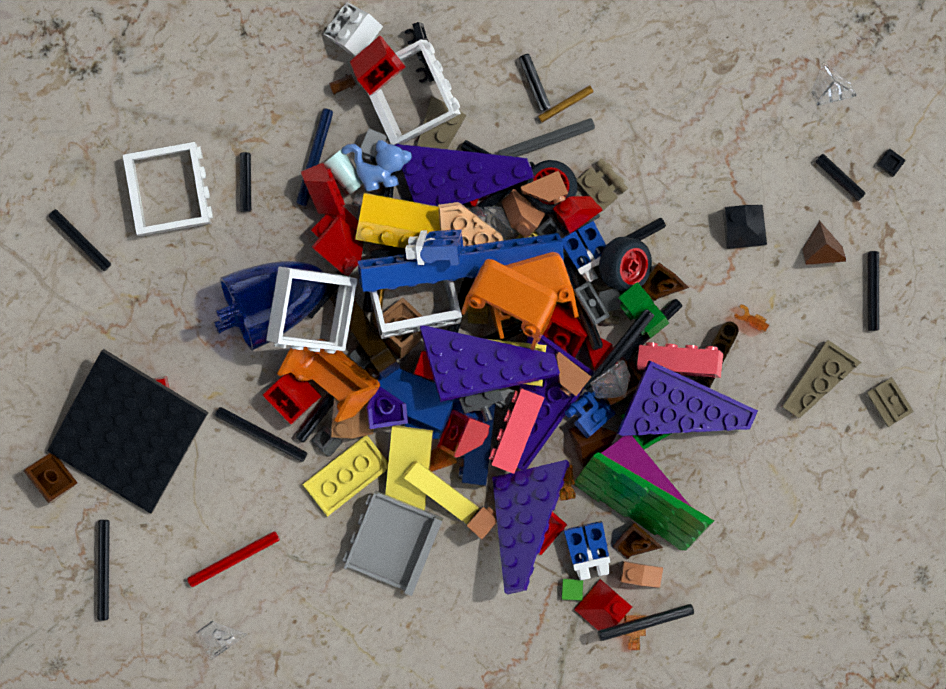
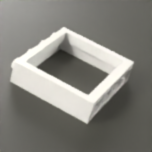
M419 40L395 54L402 61L422 51L449 111L402 135L382 90L380 89L377 93L369 95L388 139L393 145L403 144L461 114L459 102L451 94V85L442 74L443 67L438 60L436 61L433 54L435 50L427 40Z
M195 142L123 155L135 229L138 236L211 224L210 218H213L212 207L207 204V198H210L208 186L204 187L203 181L206 178L205 167H201L200 159L203 158L201 146L197 147ZM190 150L202 217L146 227L134 160Z
M279 267L266 340L274 342L275 347L286 348V345H291L292 349L298 350L308 347V350L320 352L321 348L325 349L324 352L333 354L336 350L345 351L357 278ZM292 278L339 284L330 341L283 336Z
M443 280L451 311L387 324L384 322L377 291L370 292L380 338L420 331V326L424 325L439 328L459 324L462 315L453 281Z

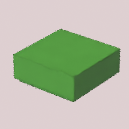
M563 579L562 599L582 600L583 580Z

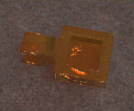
M740 304L739 307L744 310V315L734 314V317L737 320L746 322V324L762 333L766 332L769 324L765 323L767 319L758 314L755 316L750 315L748 307Z
M569 464V468L567 467L563 478L564 484L559 493L561 501L576 498L575 491L571 487V485L575 484L572 464Z
M625 615L624 623L646 617V615ZM646 629L624 635L630 636L628 650H640V636H646Z

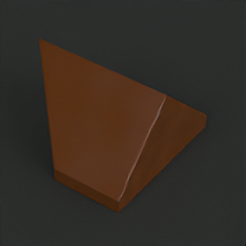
M819 220L802 250L805 265L846 262L843 246Z
M661 263L654 267L648 279L642 285V288L654 301L689 288L675 273Z
M577 426L568 429L582 467H585L596 453H602L609 448L617 435L615 431L600 427L589 438H586Z
M634 522L628 526L613 545L627 559L631 556L663 548Z

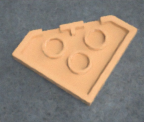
M459 202L438 205L440 231L462 229L463 246L503 241V237L498 231Z

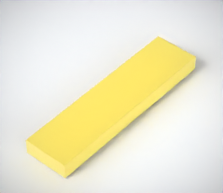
M417 460L404 474L406 480L466 524L479 509L476 504Z

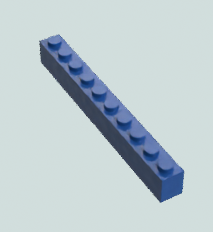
M555 233L464 246L459 265H451L450 260H436L433 263L425 262L424 265H418L417 259L407 260L406 254L358 261L359 282L363 292H376L379 289L387 288L392 290L400 286L413 287L421 283L434 284L443 280L455 281L458 278L464 277L476 278L481 266L487 259L508 265L550 252H556L560 254L564 261L563 241L560 235Z

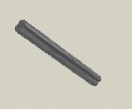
M592 118L501 149L498 151V154L518 157L594 130L595 125Z

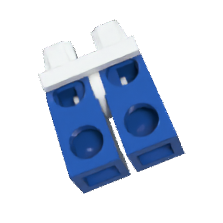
M592 221L578 229L577 233L574 231L562 238L563 249L578 274H582L587 282L598 278L593 267L599 265L602 251L606 246L595 222Z
M462 229L431 231L428 234L427 230L420 231L419 236L409 237L408 245L405 248L406 259H417L418 265H424L425 262L433 263L436 260H450L451 265H459L464 249Z
M598 521L584 525L588 545L585 542L582 526L564 529L573 568L577 572L579 579L591 578L589 567L596 566L598 576L609 574L608 563H610L603 522Z

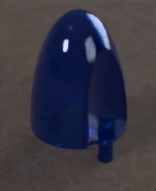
M280 261L248 267L220 277V285L228 306L216 310L219 321H215L214 325L217 328L218 334L236 327L251 351L268 344L270 341L266 339L278 268L286 267L324 272L319 267L310 263ZM292 278L283 334L295 327L314 310L325 294L327 283Z

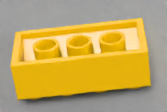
M364 193L355 240L405 249L406 245H408L409 237L419 236L420 231L427 230V234L431 231H440L439 209L437 206Z

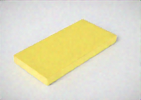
M394 425L391 431L385 494L423 510L426 507L427 494L406 480L404 474L416 460L429 469L433 430Z
M366 435L302 485L328 517L387 471L388 461L368 435Z

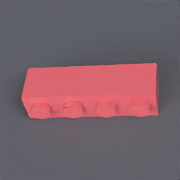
M647 342L646 345H639L637 370L643 373L648 361H652L683 376L721 378L723 353L713 346L698 349V346L686 345L685 348H679L676 344H666L663 347L658 346L657 343Z
M521 387L519 391L515 390L511 402L514 403L511 410H507L503 420L506 421L504 429L500 428L496 440L499 441L496 448H492L488 458L491 460V465L513 474L515 473L544 400L543 396Z

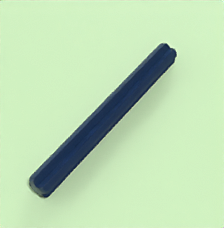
M323 108L306 169L319 164L333 116V111ZM302 179L296 203L306 206L310 193L304 179Z

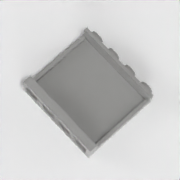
M375 491L373 495L369 494L365 506H368L366 514L362 513L357 523L361 525L358 533L354 531L351 538L352 549L351 551L347 550L343 558V562L346 563L344 569L351 568L405 590V594L412 596L443 518Z

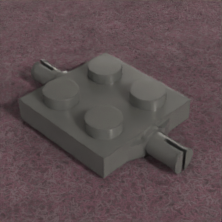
M500 389L461 397L459 401L464 414L481 411L484 422H487L488 419L489 421L493 419L489 407L503 401Z

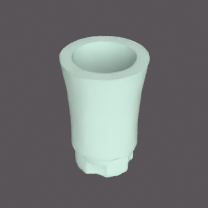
M342 149L324 163L325 168L331 169L336 181L343 189L346 188L350 195L363 185V182L357 175L356 168L347 154L342 153Z

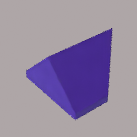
M379 387L367 406L368 429L407 424L406 403L382 387Z

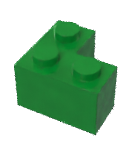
M638 282L618 297L622 303L620 307L630 321L636 320L644 309H648L654 314L652 320L641 332L643 336L647 334L651 339L669 324L665 315L653 303L651 297Z

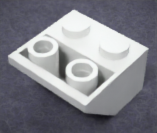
M346 2L323 34L349 54L357 56L374 40L383 26L369 13Z

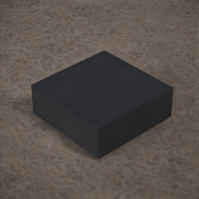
M889 148L877 166L894 177L906 160Z

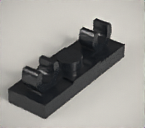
M423 23L412 24L413 29L404 31L405 34L413 33L414 35L412 40L407 41L410 45L419 40L428 41ZM419 51L417 57L425 66V68L420 67L416 69V73H425V77L420 79L419 83H427L429 81L434 84L436 83L422 51Z

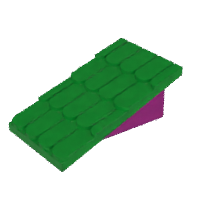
M632 435L623 436L602 453H596L573 483V485L597 502L602 501L620 515L631 518L653 535L658 534L679 550L686 551L714 522L713 519L690 506Z

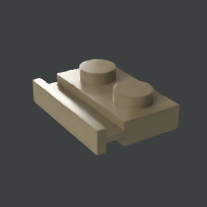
M892 377L866 392L887 427L914 412Z

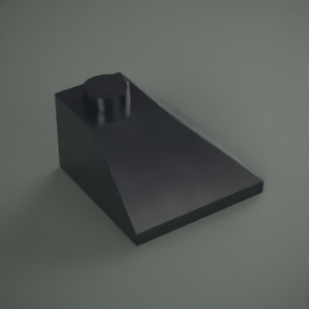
M739 205L722 209L727 249L767 245L763 205Z

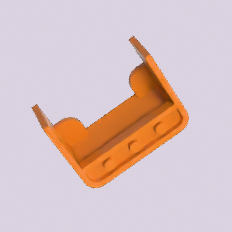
M550 252L505 265L553 290L558 296L557 301L561 303L567 302L574 317H579L574 291L560 254ZM489 305L493 324L500 339H503L504 334L501 321L510 318L511 315Z
M487 259L481 266L466 296L461 314L465 315L470 306L480 309L488 303L522 321L521 328L524 334L534 338L530 347L534 351L547 329L558 296L553 290L495 260Z
M303 347V350L290 348L277 374L282 376L292 373L299 381L312 379L340 401L337 405L339 412L334 419L337 423L354 417L380 387L377 379L358 366L342 351L336 350L333 354L324 352L325 349L321 348L320 352L310 351L308 347Z

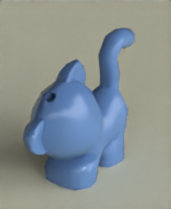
M378 140L375 148L377 151V165H371L363 162L362 149L356 144H347L342 147L343 154L355 153L356 172L363 182L365 191L379 189L381 182H383L385 188L399 185L398 178L393 175L391 176V173L400 171L404 164L408 163L412 157L411 152L402 150L393 144H387L383 140Z

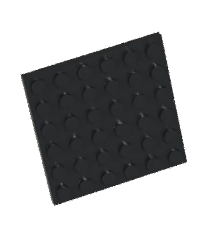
M103 349L47 451L152 514L209 412Z

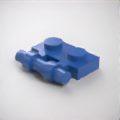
M595 390L593 393L584 392L577 402L571 403L569 409L565 411V415L568 418H571L573 415L579 418L574 424L586 438H589L616 414L603 398L598 402L595 400L594 397L597 395ZM585 405L590 407L587 412L582 408Z

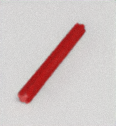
M274 531L188 577L189 585L195 587L275 544L280 540L278 534Z

